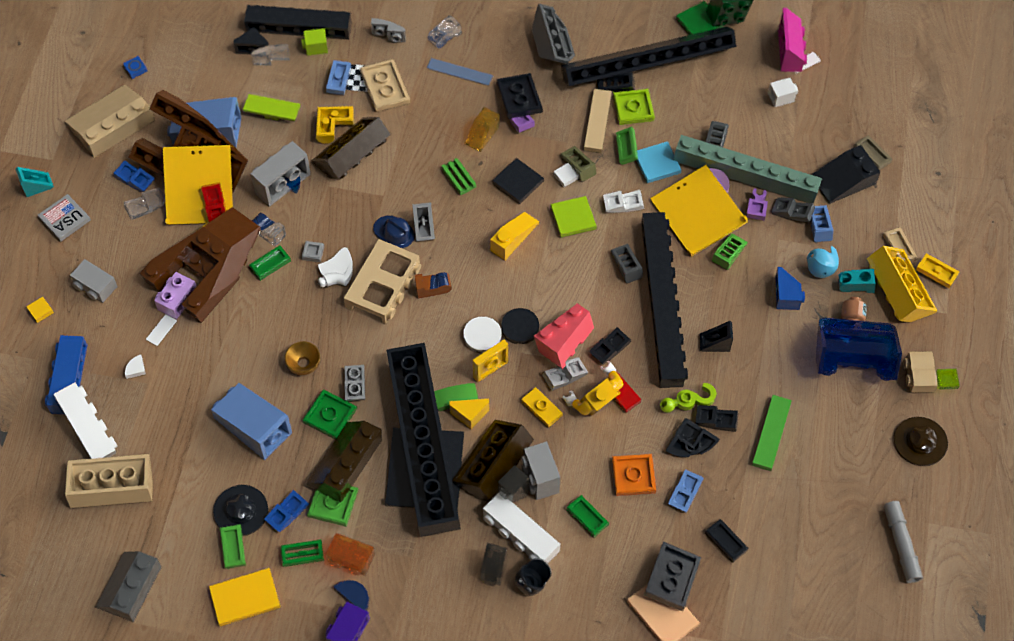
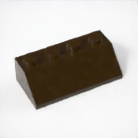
M363 117L311 161L330 178L342 179L348 174L347 171L358 166L362 158L371 155L374 152L373 149L384 144L387 141L386 138L391 134L379 117Z
M495 419L452 482L477 499L490 502L518 465V462L524 455V449L528 448L534 439L522 424Z
M366 421L347 422L306 483L307 486L342 503L350 488L380 445L382 429Z

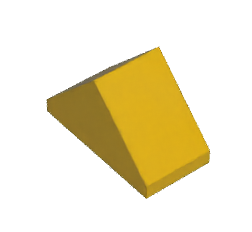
M489 398L449 401L450 414L470 429L489 411Z

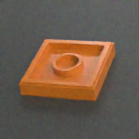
M652 454L612 456L616 496L656 493Z

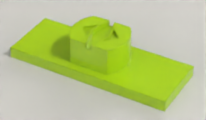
M248 94L243 112L264 115L265 119L276 121L279 119L295 121L300 104Z

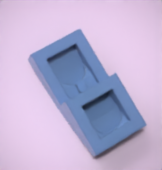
M685 469L668 505L687 513L704 478Z

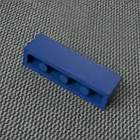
M60 335V340L56 343V360L52 362L53 375L49 378L48 382L49 395L45 397V406L48 407L51 414H64L54 396L56 392L75 382L78 387L80 386L88 346L84 336Z

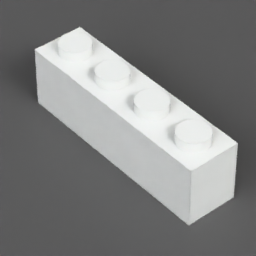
M75 382L56 392L54 396L90 458H107L116 454L115 448L117 444L112 436L107 437L105 433L107 427L102 419L98 421L94 415L98 412L92 402L88 404L84 398L87 394L82 385L78 387Z
M501 492L483 508V518L490 526L494 525L499 529L500 535L514 542L515 548L520 552L524 551L529 556L530 561L534 558H539L549 563L560 552V543Z

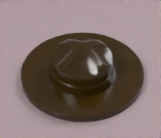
M911 417L904 420L896 429L894 444L900 456L907 462L917 466H930L938 463L945 456L948 449V438L943 428L935 421L926 417Z

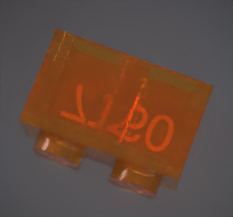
M338 533L335 534L326 553L327 561L331 566L346 568L351 574L357 576L359 574L366 576L375 556L373 546Z

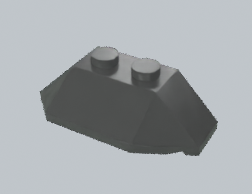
M539 3L532 26V33L539 57L568 64L575 56L568 30L561 18L555 13L556 11L553 7Z

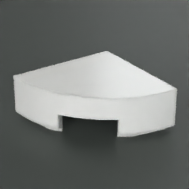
M142 355L131 359L125 369L126 379L146 374Z

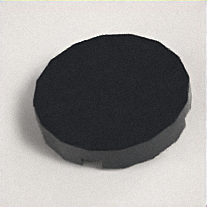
M512 309L502 319V334L511 343L527 344L533 341L534 335L539 332V320L535 313L528 309Z

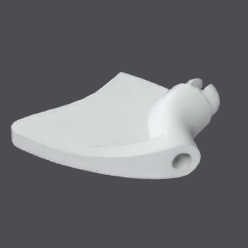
M346 247L342 248L330 260L318 264L322 275L318 279V284H320L321 288L335 284L347 286L353 272V262L350 252Z

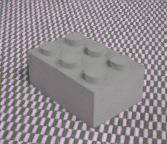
M293 141L288 145H284L279 152L270 156L266 162L256 167L250 173L255 194L269 207L311 175L307 153Z

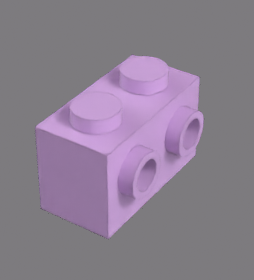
M175 272L167 280L163 290L158 292L155 297L157 310L177 320L184 310L181 304L197 287L195 281Z

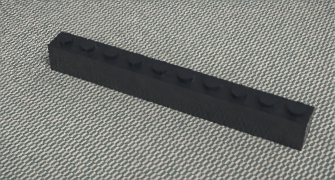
M726 26L561 65L563 80L568 86H573L737 47L735 30Z
M665 212L642 213L641 226L660 388L683 387L685 380H688V370L684 368L683 362H686V354L681 348V345L684 344L683 334L679 332L682 322L681 317L677 315L679 300L675 299L677 284L673 283L675 267H671L673 251L669 250V246H671V235L667 234L669 219L665 218Z

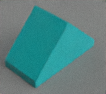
M22 167L16 168L26 197L54 187L49 172Z

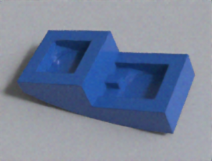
M125 160L113 173L115 178L143 193L155 180L153 176L143 169H137Z
M292 490L280 505L277 504L264 520L280 533L306 509L309 503L296 491Z

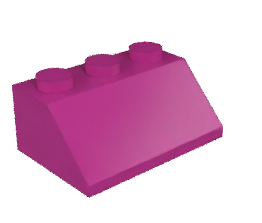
M787 8L782 9L778 27L781 72H802L803 66L807 64V54H804L806 40H803L805 27L802 26L801 19Z

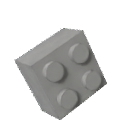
M544 442L525 448L524 456L521 457L523 463L521 469L524 477L528 476L530 493L535 495L536 500L558 494L561 477L548 443Z

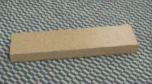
M594 89L584 145L585 151L602 153L612 91Z

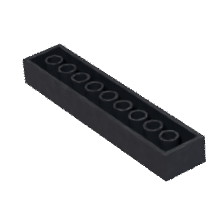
M425 342L387 349L420 537L460 530L458 510Z

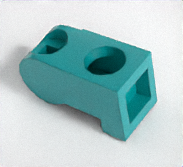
M874 269L843 271L838 275L839 288L842 292L866 291L867 293H874L875 291Z

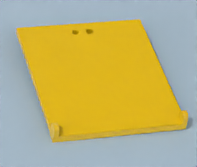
M230 145L163 147L166 225L209 222L201 189L204 185L220 182L226 211L233 207Z
M707 165L650 198L659 212H665V218L669 219L670 228L691 257L748 223L747 217L742 214Z

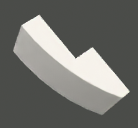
M640 190L625 194L617 191L603 195L606 212L621 213L644 209Z

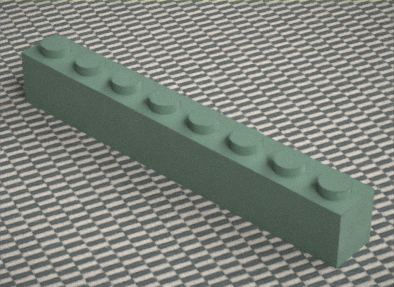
M684 135L680 136L673 159L678 163L697 169L707 165L708 168L721 170L729 179L813 204L822 180L820 177Z

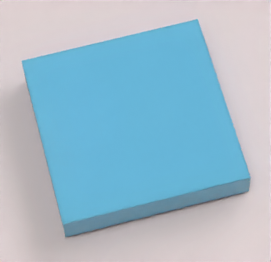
M668 141L637 150L638 160L636 161L647 183L681 173L678 162L673 160L674 153Z

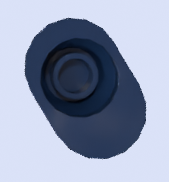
M386 215L380 217L374 223L373 230L375 235L387 243L405 248L411 245L414 240L415 233L413 228L403 218Z

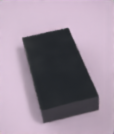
M721 519L705 531V534L732 563L749 549Z

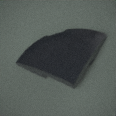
M684 418L665 451L679 457H690V455L696 454L702 455L711 450L720 439L689 419Z

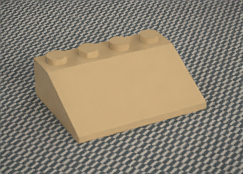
M124 85L65 120V123L95 158L154 122L155 119L146 101L128 86Z

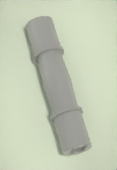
M888 502L884 505V510L888 519V526L892 529L895 545L901 558L899 562L902 565L907 583L921 581L923 575L918 563V556L914 553L912 541L905 525L907 521L904 518L900 502Z

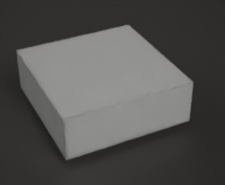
M306 241L302 260L321 263L325 247L324 243Z

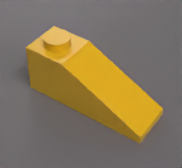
M523 212L502 226L490 239V251L506 260L534 230L539 221Z

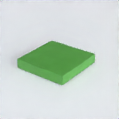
M352 486L342 503L316 490L307 514L308 517L347 527L359 491L358 488Z

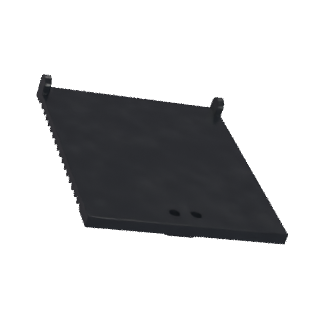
M393 427L385 506L415 508L401 428ZM442 430L451 480H453L462 466L464 432ZM452 482L458 510L460 487Z

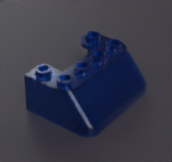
M822 318L819 320L816 347L818 374L826 376L835 374L838 368L837 365H840L842 367L853 366L862 369L875 368L876 374L880 379L884 381L897 380L902 350L897 329L894 325L833 318Z

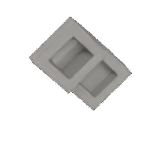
M579 357L567 360L565 362L566 366L563 369L556 367L544 371L542 376L551 391L566 386L588 374Z

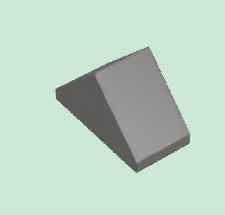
M431 202L412 204L416 241L435 239Z

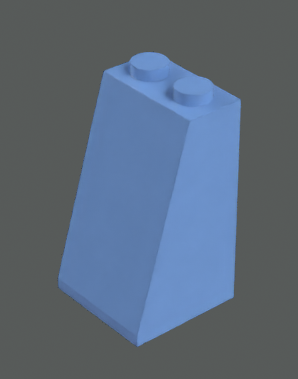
M237 97L187 103L207 118L235 148L237 147L242 119ZM171 121V126H168L167 135L170 137L172 144H174L182 126Z
M240 383L235 387H231L222 400H218L211 409L214 419L264 460L292 434L288 415Z

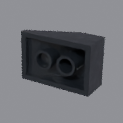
M859 145L845 151L811 175L822 178L819 190L827 202L831 204L876 185L881 172L863 146Z

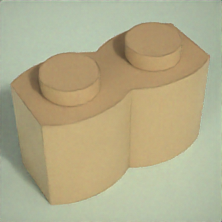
M908 352L907 357L903 360V367L907 369L908 373L906 375V386L910 388L911 392H935L937 388V375L933 353Z

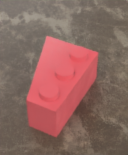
M577 303L534 335L538 351L563 369L566 366V360L575 354L576 347L582 344L594 329L590 312Z

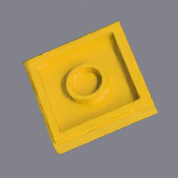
M505 339L473 359V378L476 382H480L508 363V343Z

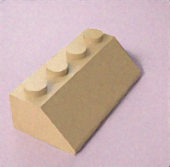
M149 454L68 461L65 496L70 508L152 501L153 482Z

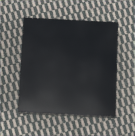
M516 158L492 181L493 185L521 204L544 182V178Z

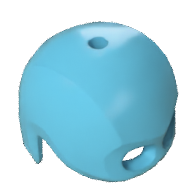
M831 246V253L820 248L813 249L807 255L808 269L812 275L818 278H826L833 275L839 265L837 250L833 246Z

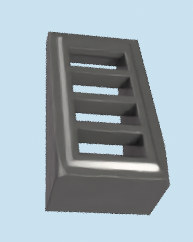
M711 121L706 142L719 144V147H724L729 125Z
M628 244L611 249V254L626 283L643 278L642 267Z

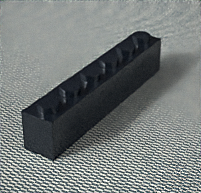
M247 5L244 24L246 32L254 27L259 33L304 36V31L325 29L326 38L349 40L352 19L351 12Z

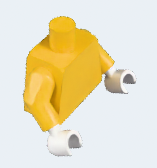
M607 361V367L603 368L601 366V370L609 378L601 382L581 400L576 398L573 391H569L570 396H563L569 407L572 406L582 415L590 414L593 416L621 393L619 390L623 387V381L610 361Z

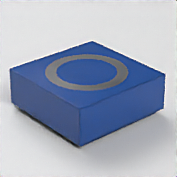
M139 56L123 63L125 70L132 79L147 72V67Z

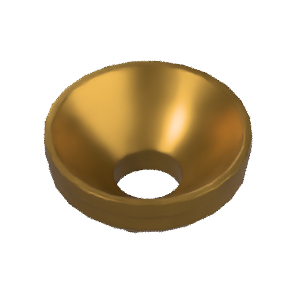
M306 341L296 342L285 353L286 366L294 374H310L319 366L320 352L313 343ZM301 359L309 360V364L306 367H300L298 362Z

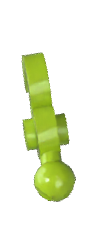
M703 383L702 390L710 395L708 398H702L690 390H682L677 394L676 399H662L660 408L663 412L670 413L677 406L685 411L692 409L695 403L697 405L710 406L715 402L716 389L709 383Z

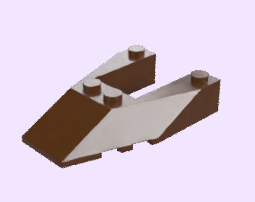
M165 90L157 92L149 110L182 126L173 147L230 145L232 193H234L248 160L207 118L183 100ZM144 138L135 141L128 158L164 176L163 148Z
M232 207L153 258L140 272V275L146 283L159 292L166 286L167 280L175 272H178L184 264L204 279L181 304L188 314L202 323L239 280V274L243 265L245 266L247 262V256L250 249L254 246L261 227Z

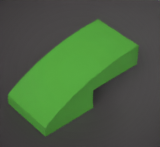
M475 383L461 384L434 391L439 411L449 409V401L478 399Z

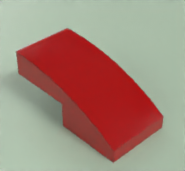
M220 182L201 187L209 221L226 211Z

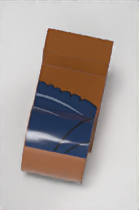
M441 272L422 276V274L415 275L418 299L445 294L452 289L448 273Z

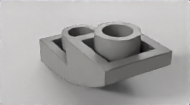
M376 18L371 19L373 35L388 36V41L406 43V34L403 27L390 21Z
M364 365L345 366L346 401L365 400Z

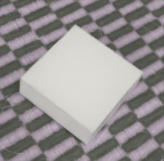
M569 163L553 172V175L563 187L579 179V175Z

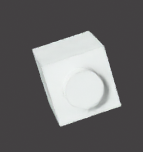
M791 78L770 83L768 91L774 107L795 102L796 94L798 93L797 86L793 84Z

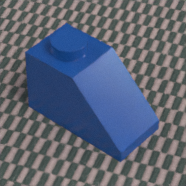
M777 267L775 274L776 309L799 310L801 303L805 302V292L802 291L801 283L782 267Z

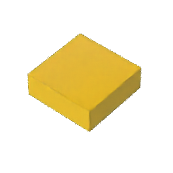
M44 297L26 306L37 323L54 313Z

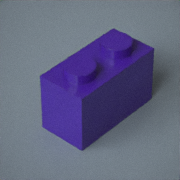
M346 602L344 607L341 606L338 609L335 623L333 625L330 624L325 633L326 640L358 641L370 620L369 612Z

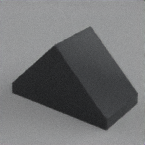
M254 27L233 41L236 54L270 56L271 54L269 42Z
M725 322L700 333V351L730 352L733 342L732 322Z

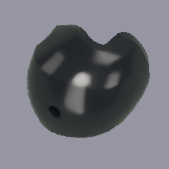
M534 558L518 570L514 582L523 593L528 596H534L544 589L551 577V568L544 560Z

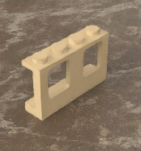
M378 239L344 297L345 308L352 310L355 306L381 317L382 323L386 324L389 319L393 318L397 304H401L403 301L405 290L411 287L413 276L420 271L419 255ZM389 253L411 261L402 277L380 268ZM371 283H376L394 291L385 307L363 299Z

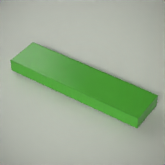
M776 395L772 396L752 466L772 471L792 400Z

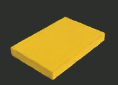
M270 568L209 586L220 627L281 608Z

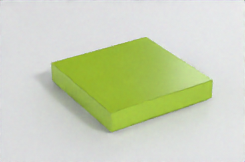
M649 89L613 93L619 125L655 120Z
M586 196L551 204V210L561 238L596 230L597 225Z

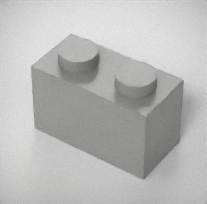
M86 259L70 274L73 281L72 285L78 291L83 290L91 299H97L102 303L118 287L113 276Z

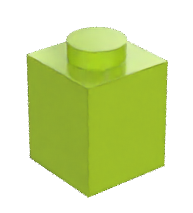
M325 29L304 31L305 38L301 39L302 48L307 51V56L328 53Z

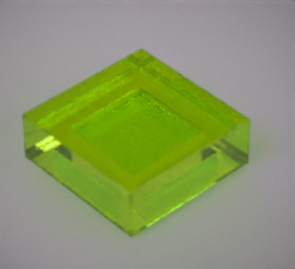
M937 369L936 375L939 390L959 388L957 369Z

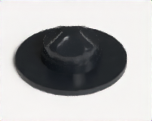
M232 486L223 491L217 498L213 509L214 519L219 528L241 525L242 536L250 535L261 528L266 521L264 519L268 515V503L263 493L253 486Z

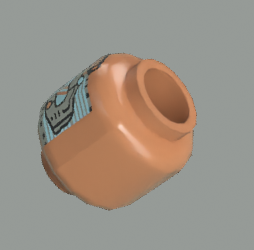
M850 297L849 300L843 302L841 318L845 324L860 326L861 323L865 322L867 304L861 301V298Z

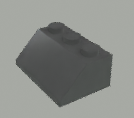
M139 551L124 552L96 608L134 622L161 569L158 559Z

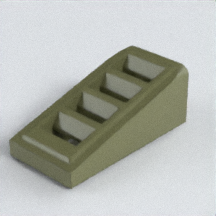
M576 146L560 153V157L566 164L569 163L582 182L596 175L595 163Z

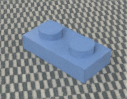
M333 61L326 87L327 93L344 95L351 70L350 62Z

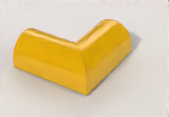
M353 106L317 107V141L323 144L332 143L335 138V125H354Z

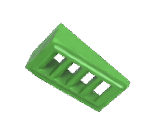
M731 233L716 250L712 261L728 270L748 242ZM732 240H734L735 242H737V243H739V244H741V245L739 246V245L733 243Z

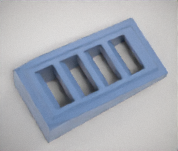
M827 205L815 206L810 220L814 242L832 241L834 230Z

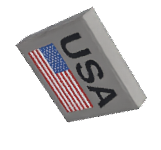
M68 194L38 214V218L60 242L91 221L90 217Z

